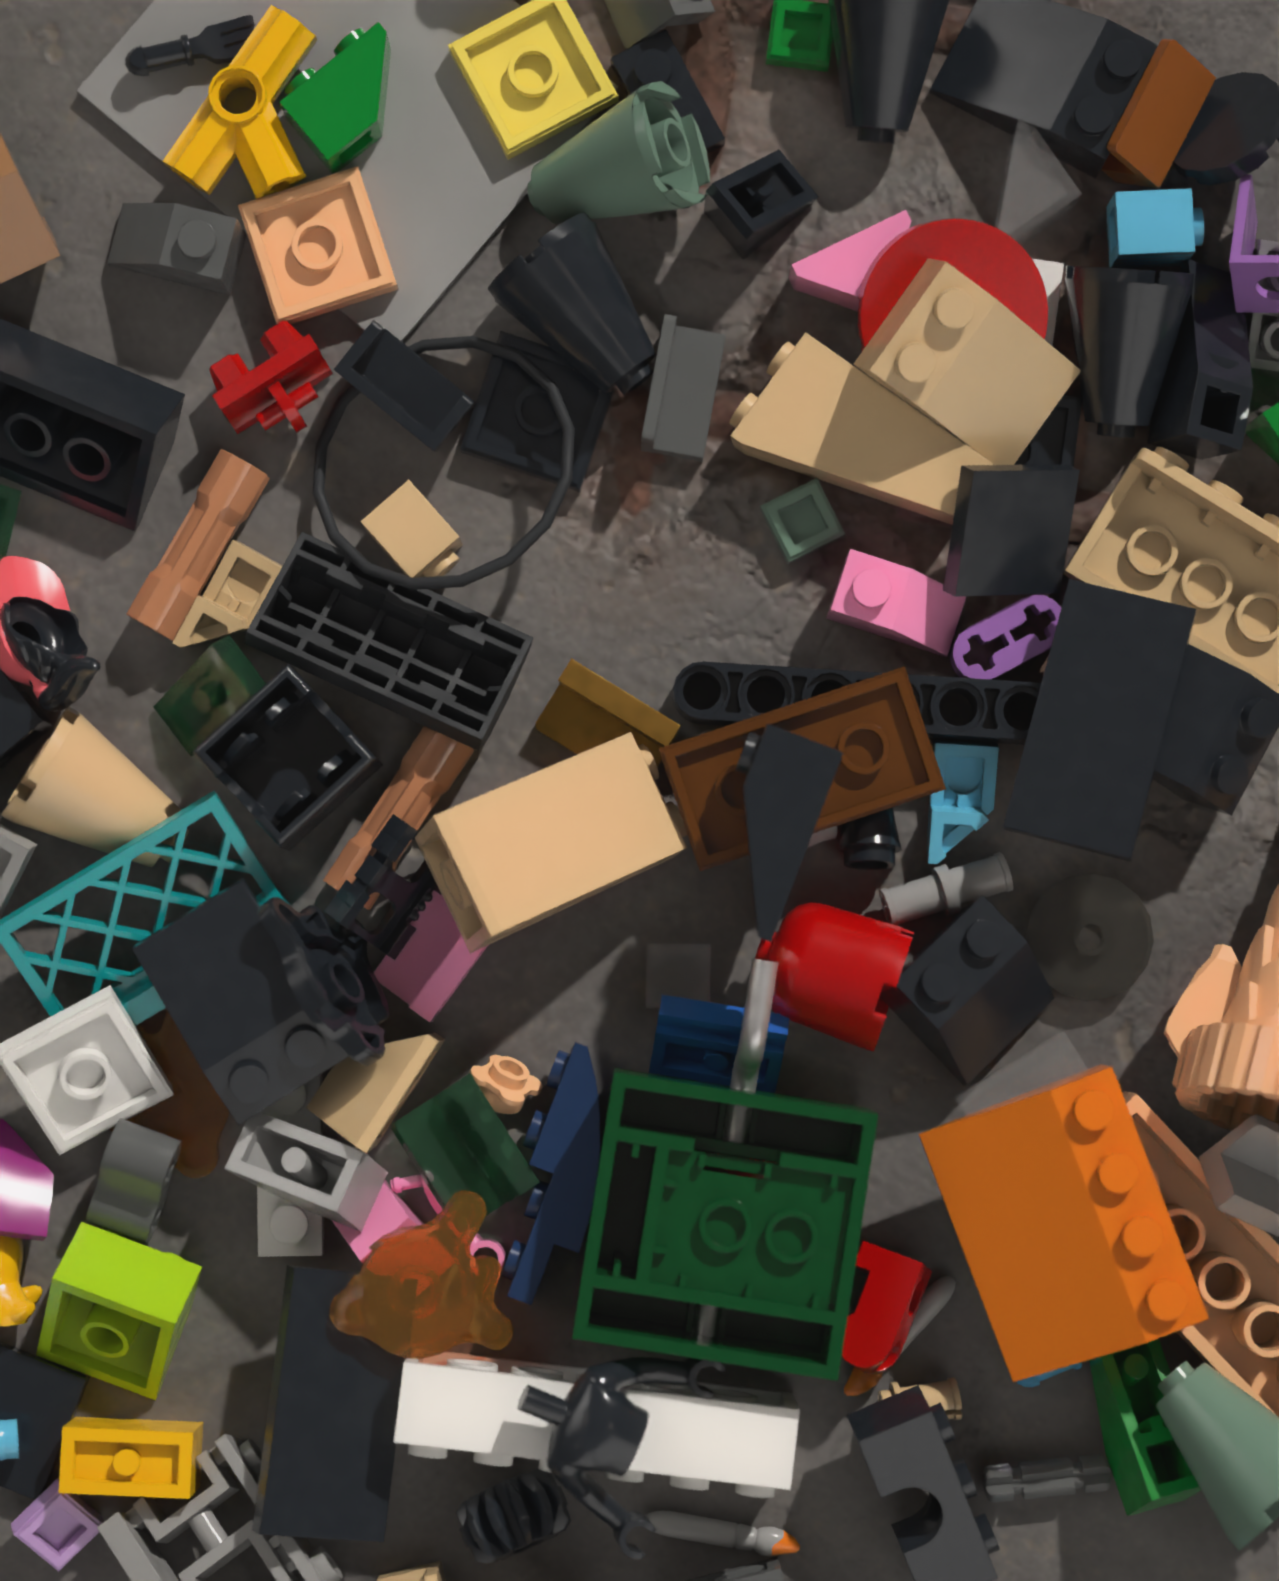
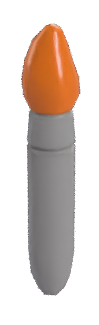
M941 1277L926 1288L901 1354L951 1299L956 1285L954 1277ZM853 1367L851 1375L844 1386V1394L847 1396H858L871 1390L878 1384L884 1372L869 1374Z

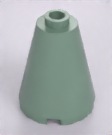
M662 81L641 86L538 162L532 168L531 180L527 186L529 200L534 210L539 215L545 216L552 223L561 224L567 219L583 212L591 220L686 209L703 202L706 196L698 193L699 186L710 182L707 150L693 115L689 114L681 118L671 103L681 98L674 88Z
M1185 1361L1157 1385V1388L1163 1393L1164 1397L1155 1406L1228 1541H1231L1237 1550L1240 1551L1279 1517V1416L1206 1362L1194 1370Z

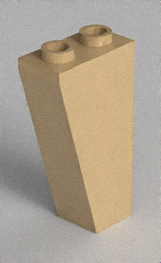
M806 332L796 346L788 341L780 348L766 372L772 376L770 382L759 397L749 393L740 403L729 422L735 428L730 435L733 446L745 455L953 525L961 465H994L991 461Z

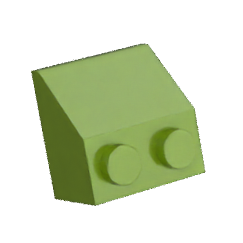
M81 1222L52 1278L36 1356L156 1401L192 1308L202 1266L188 1262L176 1254L162 1252L132 1241L119 1233L103 1230Z

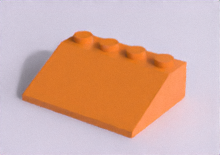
M1100 1064L918 1134L1013 1382L1138 1346L1209 1319L1112 1066Z

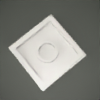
M111 986L92 994L0 1043V1065L59 1155L116 1126L121 1118L127 1120L174 1095L172 1084Z

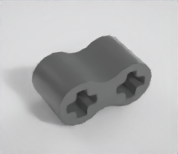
M121 1118L117 1122L106 1146L100 1165L98 1182L87 1212L86 1222L145 1244L149 1243L166 1204L170 1181L181 1152L182 1140Z

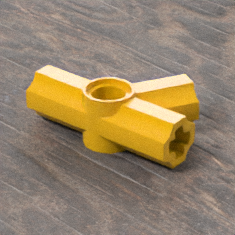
M271 5L230 65L221 69L212 78L207 98L163 159V163L183 180L209 196L236 157L256 199L294 187L296 183L306 178L303 167L273 104L317 42L316 35L287 12ZM240 87L254 90L256 92V101L247 112L233 114L224 109L227 95L232 90Z

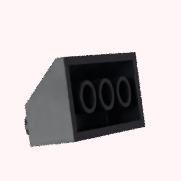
M0 318V476L135 531L140 525L173 447L185 394Z

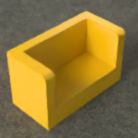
M74 1417L62 1427L59 1493L190 1499L200 1487L201 1465L196 1457L202 1453L203 1422Z

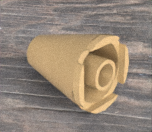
M69 706L54 725L55 731L50 739H47L36 753L8 800V805L3 810L1 816L12 823L109 854L181 809L80 712ZM187 829V831H186L185 839H186V837H187V835H188V832H189L188 829ZM176 834L161 843L174 846ZM144 852L132 861L153 867L159 858L169 863L171 857Z

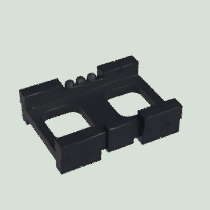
M393 814L371 844L377 850L373 856L368 855L354 875L357 879L353 884L347 880L344 882L324 912L395 960L416 931V928L410 924L411 920L416 921L419 919L418 910L424 911L426 909L424 902L432 901L433 895L431 892L433 890L440 895L441 892L425 860L414 876L409 879H404L393 871V862H396L410 840H415L414 837L419 833ZM378 892L390 900L391 907L376 929L366 931L355 923V918L369 900V895Z

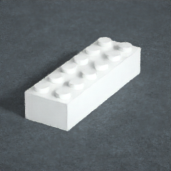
M412 1347L403 1363L394 1442L409 1444L408 1454L418 1457L441 1459L447 1458L448 1449L474 1452L473 1461L484 1465L512 1466L513 1457L537 1459L539 1460L540 1470L551 1472L547 1466V1456L553 1424L519 1411L517 1407L524 1388L530 1385L565 1399L574 1383L588 1368ZM697 1381L696 1384L707 1387L715 1396L709 1399L701 1398L687 1385L639 1384L619 1389L631 1402L646 1409L649 1419L638 1451L625 1475L620 1477L604 1472V1477L624 1482H643L644 1472L670 1475V1485L691 1490H708L710 1480L736 1483V1493L757 1498H773L775 1488L791 1490L800 1412L793 1393Z

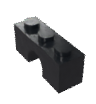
M919 1385L847 1414L849 1423L881 1498L905 1488H921L929 1492L926 1503L916 1514L891 1524L913 1580L993 1581L997 1579L998 1576L989 1554L1000 1550L985 1513L975 1517L972 1514L967 1499L978 1495L964 1459L961 1458L954 1462L950 1459L945 1444L956 1440V1437L941 1402L929 1407Z

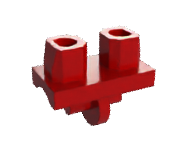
M281 321L265 331L260 339V342L271 358L249 371L239 354H229L210 366L209 371L217 390L212 397L237 434L258 421L266 431L285 418L289 420L296 433L307 427L298 410L318 398L313 386L333 374L310 334L303 337L287 321Z

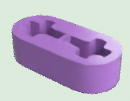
M1034 594L1024 597L971 625L956 637L951 646L950 661L953 670L960 678L994 680L1043 654L1051 648L1061 607L1055 600L1045 595ZM1031 608L1036 616L1044 613L1048 614L1051 623L1044 629L1047 637L1046 640L1040 641L1035 634H1029L1016 642L1014 641L1010 631L1018 628L1027 620L1023 610ZM1000 637L1005 645L1003 649L995 652L989 658V664L992 668L990 670L984 671L978 663L968 666L964 661L963 656L970 651L968 640L971 638H976L980 645H985Z

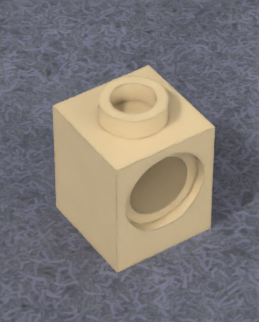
M409 479L361 520L363 527L406 576L411 578L445 576L460 560L455 554L463 546L460 537Z

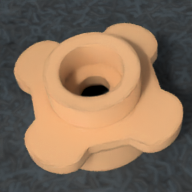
M491 1055L486 1065H475L469 1073L471 1081L476 1084L474 1094L477 1100L488 1109L501 1114L518 1113L528 1095H539L543 1087L538 1078L529 1075L528 1068L522 1062L508 1056Z

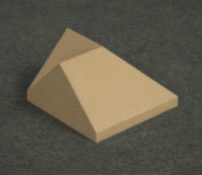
M436 1033L385 1043L383 1057L370 1066L362 1065L347 1057L332 1067L306 1108L364 1153H368L377 1147L446 1039Z

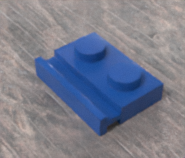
M662 994L649 1073L730 1086L745 1008ZM770 1013L765 1050L756 1085V1090L770 1093H775L790 1020V1018L779 1013Z

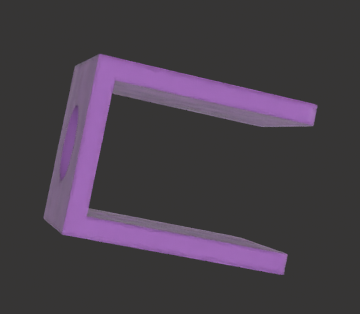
M1247 174L1240 178L1229 260L1236 312L1279 313V292L1266 290L1258 284L1261 279L1279 277V255H1254L1257 213L1252 174Z

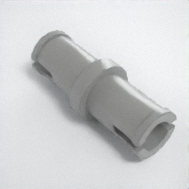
M998 852L991 857L949 869L946 864L934 867L930 876L888 889H880L879 897L887 922L899 926V924L944 911L946 916L961 912V905L973 902L982 895L986 898L998 893L1013 891V880L1004 855Z

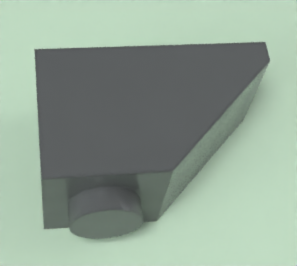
M123 203L107 264L112 267L231 296L246 235L238 219L177 203Z

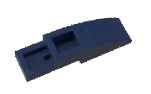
M575 1042L571 1054L562 1050L558 1051L545 1085L557 1090L548 1114L538 1110L535 1111L523 1143L524 1147L534 1150L529 1165L553 1173L550 1184L537 1179L524 1216L536 1221L527 1244L514 1240L501 1277L512 1280L507 1296L532 1305L554 1244L579 1253L589 1223L595 1196L601 1150L600 1104L596 1075L587 1045Z

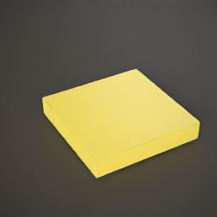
M532 0L448 44L452 58L508 160L619 102L615 88L567 0Z

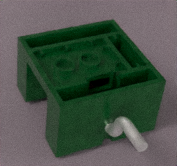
M752 959L740 1040L730 1087L615 1068L572 1339L838 1381L879 1114L865 1107L756 1090L760 1064L767 1039L778 968L777 962Z

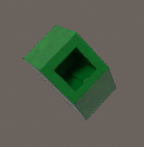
M379 22L366 32L359 28L349 33L335 47L333 52L335 57L317 72L314 68H309L297 75L285 88L284 93L287 96L280 101L288 122L332 174L342 170L379 140L383 134L391 47L387 32Z

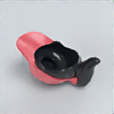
M18 556L3 557L0 560V669L10 680L31 686L40 705L45 710H64L78 701L86 692L94 675L100 670V662L93 657L86 656L88 647L79 634V620L70 611L64 587L55 572L48 566L32 559Z

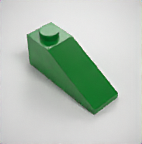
M1159 1338L1138 1346L1090 1359L1105 1454L1126 1515L1131 1516L1183 1501L1199 1492L1201 1489L1155 1406L1164 1397L1163 1393L1157 1388V1385L1171 1373Z

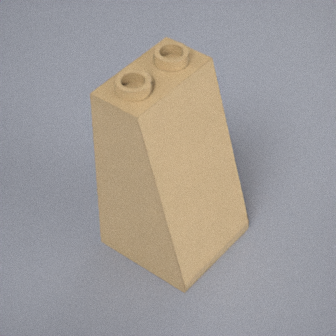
M631 732L432 816L414 837L470 954L664 863L687 848L683 840L687 832L680 812L673 802L665 803L655 782L659 778L656 762L644 744L637 745Z

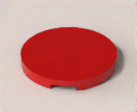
M959 218L934 220L918 224L899 234L878 253L864 276L857 298L859 299L858 329L862 344L861 350L863 351L924 263L930 258L949 263L1001 302L1044 340L1047 332V294L1042 277L1034 261L1026 250L1008 234L996 227L975 220Z

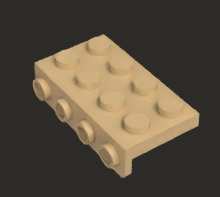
M1156 447L1154 452L1147 448H1141L1129 463L1064 569L1063 575L1072 580L1196 609V617L1188 644L1250 673L1279 694V517L1266 513L1261 518L1241 506L1244 498L1231 487L1216 480H1211L1207 485L1187 473L1189 464L1172 451L1163 447Z

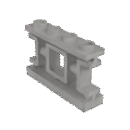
M226 1433L214 1441L216 1444L214 1448L210 1451L205 1450L196 1457L213 1485L170 1517H165L154 1499L142 1497L132 1504L134 1507L128 1512H117L97 1527L131 1581H179L145 1527L148 1528L156 1542L168 1544L191 1527L207 1553L178 1574L181 1581H207L206 1579L252 1544L276 1581H301L297 1576L299 1572L305 1581H339L343 1578L340 1568L328 1551L321 1545L314 1550L306 1537L274 1536L272 1538L271 1535H259L252 1531L254 1520H250L228 1537L212 1510L241 1490L226 1467H231L256 1505L263 1452L252 1439L249 1438L243 1442L239 1437Z

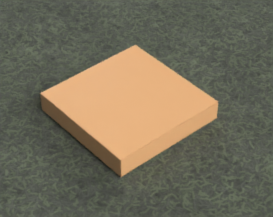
M358 166L238 205L276 324L281 321H287L291 325L398 290Z

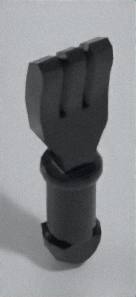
M246 15L207 26L198 36L190 39L184 34L177 40L143 48L142 45L137 46L128 52L125 58V66L134 75L149 76L150 72L184 64L193 66L194 59L205 58L215 64L231 63L254 30L253 16Z

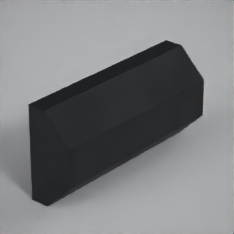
M301 532L246 631L245 644L479 751L490 737L511 695L534 637L429 589L410 590L365 574L339 548Z

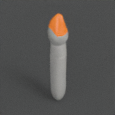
M664 1510L653 1511L645 1515L655 1527V1533L671 1538L732 1549L735 1547L739 1550H755V1552L762 1556L793 1554L800 1550V1544L794 1536L776 1527L765 1526L756 1529L741 1523L737 1524L730 1521Z

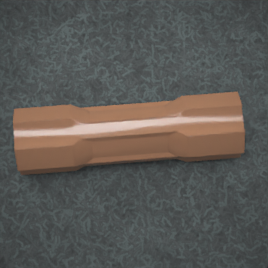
M220 449L197 489L196 500L157 568L149 573L126 615L165 638L174 641L195 599L201 594L236 530L248 518L270 479L267 477V474L232 453Z
M424 726L403 757L400 769L358 833L348 841L323 881L338 891L346 880L353 884L357 879L354 875L368 855L373 856L377 851L371 844L393 814L419 831L440 797L450 789L473 754V748ZM410 840V842L403 850L401 855L398 857L396 862H393L392 869L394 872L397 869V864L400 858L402 857V855L404 854L412 840ZM374 892L369 895L370 898L364 905V908L370 910L380 896V893Z

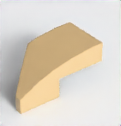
M232 540L203 596L198 595L172 643L180 648L248 630L283 565L237 540Z

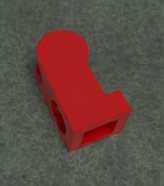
M862 1241L855 1266L864 1274H867L868 1278L855 1312L847 1318L842 1357L864 1373L878 1374L886 1372L898 1360L932 1271L922 1262Z

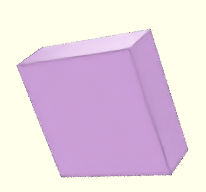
M56 1479L11 1523L13 1535L59 1572L99 1533L97 1527L104 1521L102 1516L77 1494L59 1493V1479Z

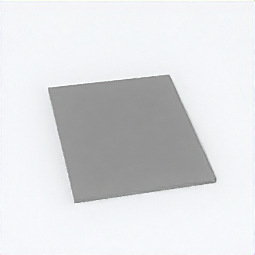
M154 0L89 77L81 82L77 92L162 164H164L163 159L207 98L212 78L221 69L228 67L230 63L215 64L205 58L194 59L193 66L184 64L150 72L149 76H138L129 72L125 66V58L133 48L140 45L143 48L177 40L184 34L190 39L198 36L207 26L246 15L253 16L256 27L268 8L273 5L300 21L317 37V42L290 79L289 84L306 69L314 68L317 72L335 57L333 53L335 47L352 31L362 28L366 32L377 22L386 30L391 47L383 134L379 140L339 172L358 166L398 290L338 310L363 331L373 320H376L402 342L406 340L528 196L527 186L531 180L532 168L586 128L598 114L596 113L509 160L507 159L452 58L448 44L519 8L520 5L514 0ZM611 81L613 87L617 91L618 86L613 81ZM241 87L232 90L227 95L224 109L233 114L247 112L256 101V92L249 88ZM284 88L273 106L306 174V178L296 183L295 187L331 175L332 173L286 119L280 105V101L287 96L284 93ZM237 157L210 196L183 180L222 214L237 218L243 231L247 233L238 205L255 200L256 198Z

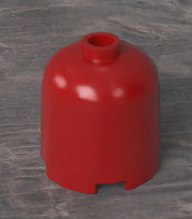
M810 902L796 906L786 914L778 931H775L772 942L761 938L755 959L778 963L771 1009L775 1013L790 1018V1021L874 1052L889 1007L879 996L883 984L893 988L897 987L914 932L900 926L825 904Z

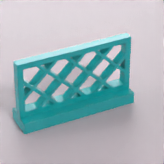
M215 790L0 919V943L50 1017L64 1010V1007L53 993L57 970H63L94 977L90 996L100 991L103 979L115 981L108 986L112 987L136 1026L166 1007L142 965L131 972L106 967L113 936L142 941L163 928L169 902L197 907L218 894L224 868L252 874L262 890V893L255 896L261 905L272 897L283 899L289 905L290 903L281 889L278 890ZM212 812L224 831L219 854L214 855L182 848L187 827ZM176 834L174 846L161 843ZM231 843L242 860L227 857ZM144 852L171 857L163 889L128 882L127 877L131 861ZM179 859L215 866L208 898L172 891ZM121 867L118 879L105 877ZM88 886L115 891L108 922L71 915L75 895ZM124 893L160 900L153 931L116 924ZM65 901L63 913L50 911V909ZM32 920L59 925L52 956L25 951L13 932ZM68 927L105 934L97 965L60 958ZM35 965L49 968L46 981Z

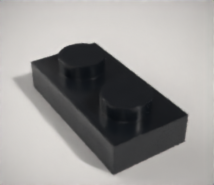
M666 29L610 58L611 67L627 96L643 85L662 81L674 88L681 97L671 102L681 118L689 114L693 115L700 129L707 154L725 144L724 135Z

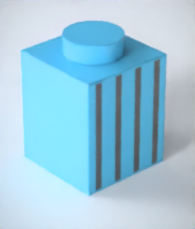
M1192 188L1119 191L1114 193L1106 206L1109 268L1181 266L1182 261L1190 259L1194 254L1195 246H1202L1204 215L1201 207L1193 208Z

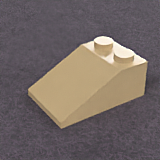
M930 258L924 263L853 364L890 392L991 461L994 465H1014L1081 372L1078 367L996 298L949 263Z

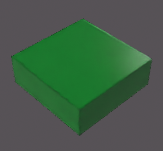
M774 0L766 65L828 72L833 36L829 4L803 0Z

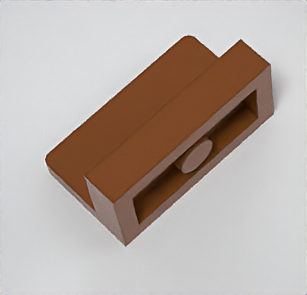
M1162 39L1107 144L1110 154L1101 170L1116 183L1160 188L1216 79L1207 68L1176 40Z

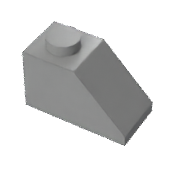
M261 1112L246 1120L224 1168L228 1172L307 1211L361 1232L388 1174L383 1167L359 1149Z

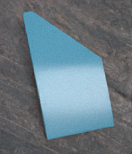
M933 739V752L946 789L929 795L926 859L928 864H938L947 857L946 853L974 829L977 831L989 821L987 815L994 810L999 752L997 743Z

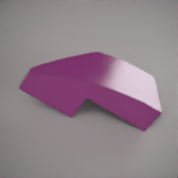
M0 1118V1236L44 1241L48 1231L54 1174L4 1119Z

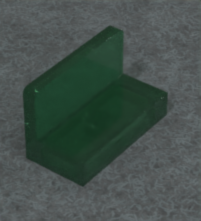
M470 1073L395 1121L391 1126L393 1133L458 1232L468 1229L502 1205L519 1197L540 1183Z

